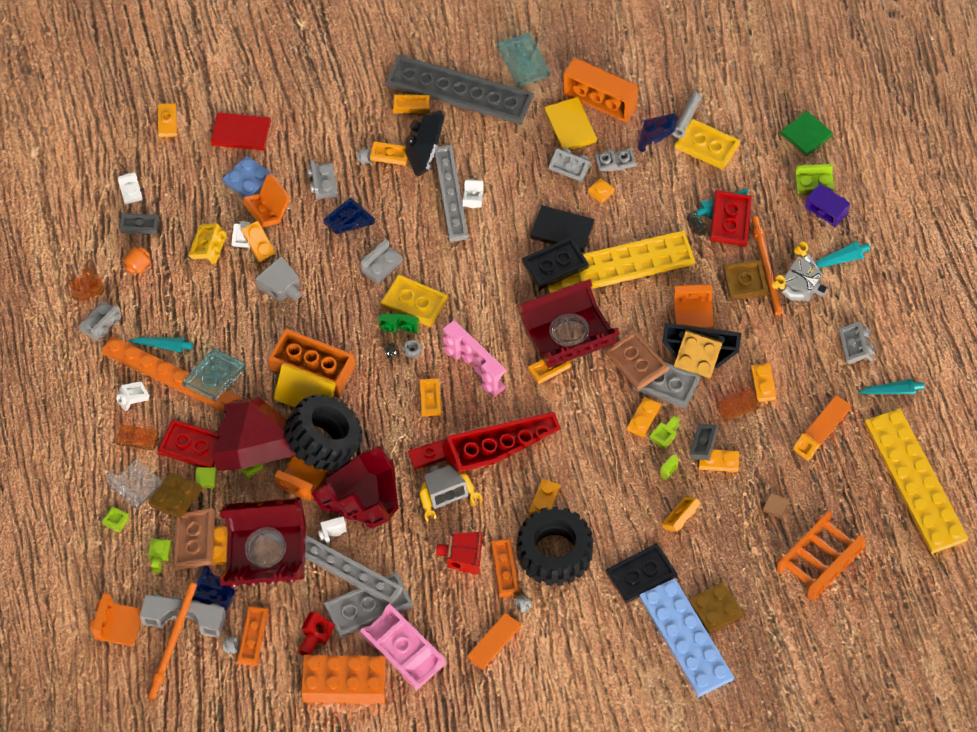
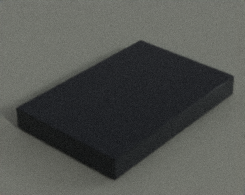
M542 205L530 238L555 244L572 237L580 251L584 253L595 219Z
M572 237L522 258L524 267L539 290L589 268L587 260Z
M657 543L605 571L626 604L639 598L640 594L678 577L677 572Z

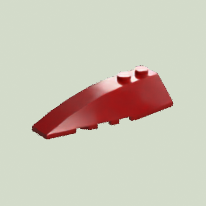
M550 412L447 436L442 448L448 464L456 471L463 472L496 464L556 433L561 427L555 412Z

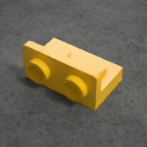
M218 223L199 225L188 255L191 259L207 258L212 264H216L226 239V232Z

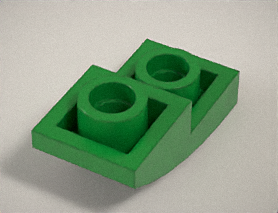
M382 314L378 317L379 328L385 332L397 334L399 328H402L406 332L417 334L420 329L419 318L414 316Z

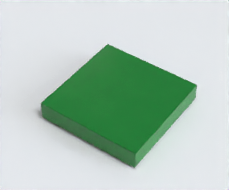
M806 111L781 130V135L807 157L830 139L833 132Z

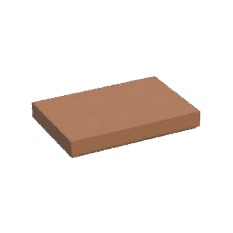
M636 330L605 350V355L638 391L669 371L668 365Z
M213 508L186 512L181 519L176 517L174 568L176 570L213 564L215 510Z

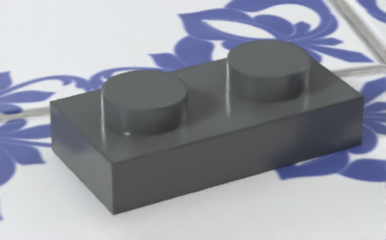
M122 214L120 233L157 234L159 215Z
M698 424L689 453L691 459L710 460L719 430L717 425Z

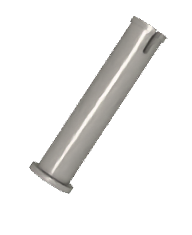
M693 92L690 95L676 126L671 130L675 137L683 138L685 136V130L702 99L700 94Z

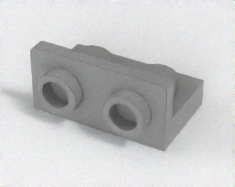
M556 148L548 169L583 183L589 167L593 165L589 161L590 158L582 154L575 156L572 154L573 151L566 148L562 150Z
M310 160L311 167H308L309 178L313 177L310 187L311 193H315L316 200L338 197L333 163L315 165L314 160Z
M385 239L382 243H378L369 255H365L362 258L361 272L378 285L403 262V257L390 248L389 241Z
M103 300L78 326L79 330L94 341H97L100 337L106 335L108 329L120 320V308L117 305L112 307Z
M859 321L839 328L848 364L865 358L870 362L874 361L873 354L875 350L872 343L869 342L871 334L867 326L865 327Z

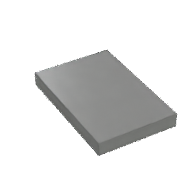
M666 363L669 371L639 390L641 393L687 409L699 384L701 375Z

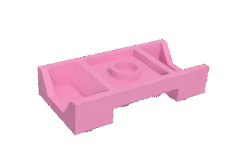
M455 320L443 328L444 352L455 360L462 356L465 363L471 364L476 373L481 376V386L486 393H491L496 397L506 389V386L499 380L506 369Z
M391 604L386 606L382 616L373 624L360 630L361 636L374 649H377L383 656H386V659L402 674V678L415 691L446 664L445 658Z

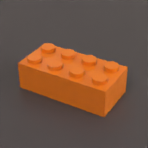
M577 58L572 60L564 72V95L570 98L578 97L580 102L626 123L637 109L638 86L633 82L626 81L615 74H610Z
M286 328L268 358L270 370L280 374L282 364L286 363L337 383L334 395L338 397L356 367L353 354Z
M304 655L301 692L303 703L385 704L386 656Z

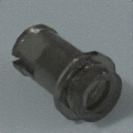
M692 212L687 216L686 220L694 228L695 234L702 236L708 231L707 224L702 222L696 212Z

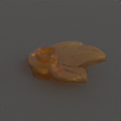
M84 268L83 278L69 280V285L74 291L73 299L79 301L86 300L89 297L100 296L104 292V285L99 280L98 273L92 269Z

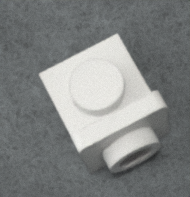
M127 173L118 177L124 204L143 200L136 173Z
M239 221V224H234L232 247L250 248L241 232V229L249 226L250 222Z
M140 381L121 385L116 399L123 411H128L131 404L147 401L150 395Z
M344 517L320 522L321 530L318 531L320 541H325V545L330 547L329 536H339L346 532Z

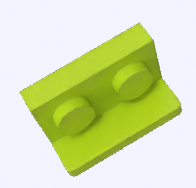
M803 164L796 166L795 183L797 194H811L819 184L830 188L834 192L833 164Z

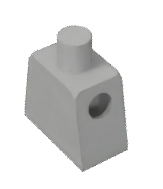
M283 257L277 259L255 278L257 289L279 302H283L287 297L297 301L302 295V292L298 290L300 286L299 277Z

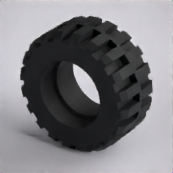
M319 394L303 398L288 417L284 427L285 439L290 444V450L295 452L299 460L305 461L304 464L312 465L318 470L321 468L323 470H336L346 465L359 448L363 432L362 427L359 426L360 421L358 417L354 416V411L348 409L344 402L341 403L334 397L329 398L328 395L319 396ZM315 426L328 432L332 439L322 435Z
M552 506L550 510L546 507L542 508L540 513L537 511L533 512L531 519L526 518L523 521V526L518 531L517 556L518 560H520L521 568L523 570L526 569V574L530 578L534 576L536 582L541 583L544 581L548 586H552V583L562 586L566 581L570 584L575 581V577L580 578L584 575V571L589 568L593 556L592 531L588 527L584 518L580 520V515L576 512L570 513L568 508L560 510L558 507ZM559 535L571 541L574 548L567 555L555 558L542 554L536 545L544 537Z

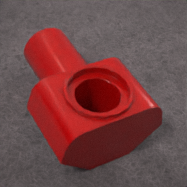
M309 612L301 628L306 636L298 653L302 656L312 655L317 643L323 645L327 643L335 625L317 612Z

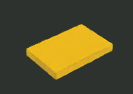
M578 97L544 107L545 114L561 149L573 150L597 142V137Z
M692 118L685 130V136L678 139L675 148L724 170L739 147L741 140Z
M398 274L381 301V306L398 314L419 318V323L432 327L448 301V295Z
M284 363L281 366L274 400L295 408L303 398L311 395H328L329 398H332L337 383Z

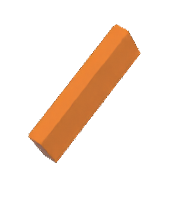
M835 395L805 433L821 446L850 411L852 405Z
M511 539L491 541L499 597L519 595Z
M248 606L237 659L238 664L258 666L269 613L268 608Z
M504 613L467 655V659L484 670L521 628V624L507 613Z

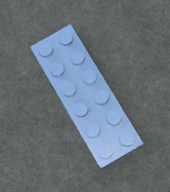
M675 578L639 595V599L697 697L734 680L733 674Z

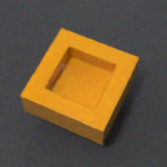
M601 178L588 189V194L600 203H603L614 193V188Z
M802 433L793 450L806 460H811L820 444L808 434Z

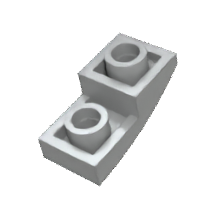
M632 147L615 153L611 149L595 154L599 171H616L637 166Z

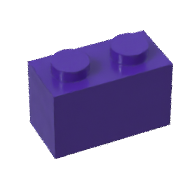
M819 184L807 197L805 208L833 227H836L848 214L850 203L844 197L835 194L830 188Z

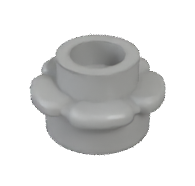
M363 147L358 151L357 159L361 164L371 163V149Z
M409 340L405 343L403 351L408 358H416L420 355L422 347L417 341Z
M520 594L519 597L515 598L518 612H529L531 601L528 596L525 597L523 594Z
M227 636L222 643L225 653L228 652L230 655H233V653L239 651L238 640L235 636Z

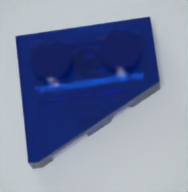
M672 113L644 120L637 147L639 151H646L645 146L652 142L657 144L664 137L674 133L678 120L677 115Z
M349 198L324 218L323 221L335 234H340L373 225L375 218L352 198Z
M205 565L196 582L197 587L192 600L207 605L218 604L228 611L235 598V590L232 587H228V585L221 586L220 577H216L210 571V568Z

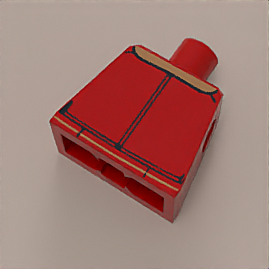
M482 532L450 534L449 544L437 543L436 555L447 556V567L479 575L483 534Z

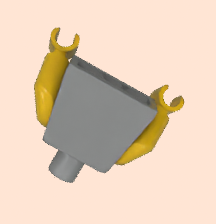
M433 466L430 468L429 473L425 475L426 482L422 484L420 499L423 509L426 510L424 517L427 524H429L427 517L430 515L434 516L435 522L437 520L436 513L432 511L431 507L436 509L469 496L468 493L470 494L469 503L472 507H475L473 498L478 499L479 503H481L482 496L474 491L475 487L466 473L458 472L451 466L443 468Z

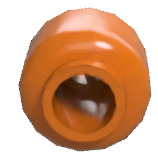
M139 246L137 248H130L123 258V263L126 265L124 269L132 275L135 272L142 274L151 262L150 254Z

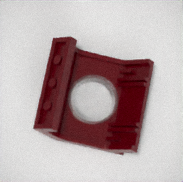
M591 279L517 305L526 333L547 368L618 343L616 336L620 335L619 330L609 326L597 306L591 290L593 286Z
M301 498L225 504L222 507L220 515L221 519L225 518L228 541L226 569L219 578L221 586L236 587L239 584L253 586L264 582L266 584H274L278 581L291 583L304 579L306 521Z

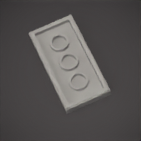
M395 572L385 576V578L403 588L393 607L399 613L413 608V603L398 573ZM360 588L323 603L340 639L373 624L382 616L386 606L389 605Z

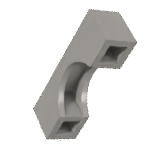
M153 594L152 596L145 595L140 614L142 625L162 628L169 620L177 617L183 600L176 597L171 599L163 598L158 594ZM191 601L186 617L191 618L198 624L201 635L221 638L226 619L224 607L218 604L206 605L199 601Z

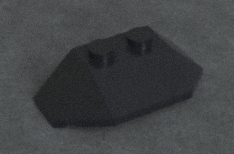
M443 110L423 115L413 120L410 124L411 130L406 139L405 153L415 175L418 177L430 168V162L434 157L445 118Z
M665 323L663 343L675 358H677L686 330L723 341L714 368L720 367L739 352L740 332Z

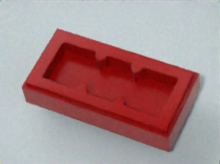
M445 439L408 450L414 470L447 460L442 448Z

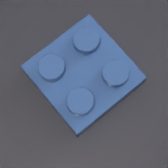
M245 156L222 178V181L226 186L244 198L259 194L267 174L273 173L250 157Z

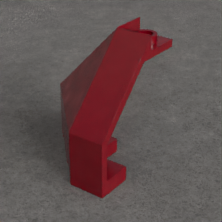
M261 398L237 399L224 405L223 412L226 414L224 421H220L217 436L220 437L218 445H214L213 449L217 471L244 469L296 455L295 452L290 450V444L285 439L284 427L286 426L287 419Z
M380 445L369 451L367 449L321 481L311 494L321 510L326 512L332 511L340 514V517L354 522L357 520L365 523V526L375 528L388 522L399 509L393 458L389 460Z

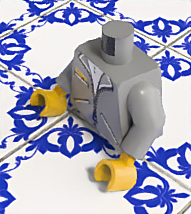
M800 242L799 246L794 248V252L798 255L801 254V257H797L786 276L778 275L774 278L776 281L772 283V287L774 289L780 288V293L784 294L790 301H809L814 293L824 297L828 291V287L820 284L822 272L809 252H806L808 245L805 242Z

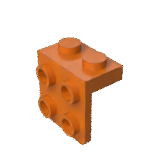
M267 174L260 193L244 197L242 203L263 228L280 224L290 196L273 174Z
M682 284L674 286L675 324L707 328L714 327L712 285Z
M295 455L284 472L277 471L275 475L276 487L312 502L314 497L311 493L325 479L328 470H323V468L318 470L312 465L308 466L304 464L305 461L299 460Z
M103 593L101 600H98L96 604V617L92 618L90 623V629L93 632L94 638L96 640L133 646L141 625L140 614L142 609L115 604L111 594Z

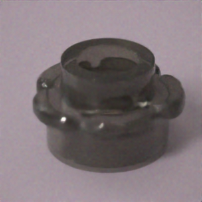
M388 342L384 350L386 357H391L393 361V358L399 356L395 342L390 344Z

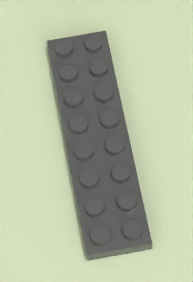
M398 55L386 81L387 87L415 95H430V99L522 125L534 98V93L402 55Z

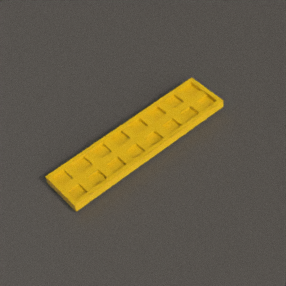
M679 231L585 253L583 256L589 264L588 269L547 286L548 293H552L591 279L593 285L591 289L692 266L695 265V258L685 231Z
M901 408L865 420L864 425L930 553L933 554L966 542L968 536Z

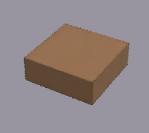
M771 493L763 508V512L781 519L789 504V500Z

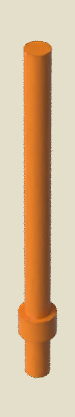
M754 216L752 217L754 239L757 240L775 315H781L782 309L777 289L772 287V283L775 281L764 241V229L761 228L759 217Z
M189 583L157 672L153 674L151 680L153 683L147 696L148 698L155 700L160 685L164 683L165 671L197 587L195 583Z

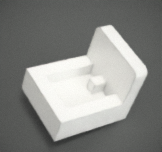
M466 179L463 206L469 208L481 207L483 180Z

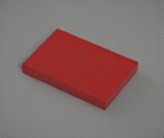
M217 112L211 145L265 151L271 118Z
M715 190L709 241L742 247L747 246L752 196Z
M172 419L157 452L159 455L197 467L213 468L215 465L213 449L214 445H218L220 437L217 436V432Z

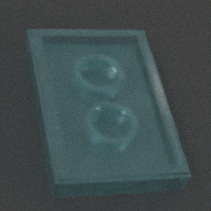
M530 32L497 43V48L517 87L550 76V71Z
M213 348L183 380L182 386L216 401L246 369V363Z

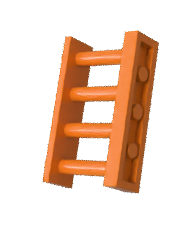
M828 511L825 515H820L812 529L786 555L782 554L777 560L776 572L780 574L787 568L808 585L807 588H809L807 597L812 601L864 549L866 539L863 536L859 535L856 539H850L830 523L831 511ZM825 528L844 543L847 549L843 553L837 552L817 535ZM812 541L831 556L834 562L830 566H825L804 548ZM800 555L821 572V576L818 579H812L793 564L792 561Z

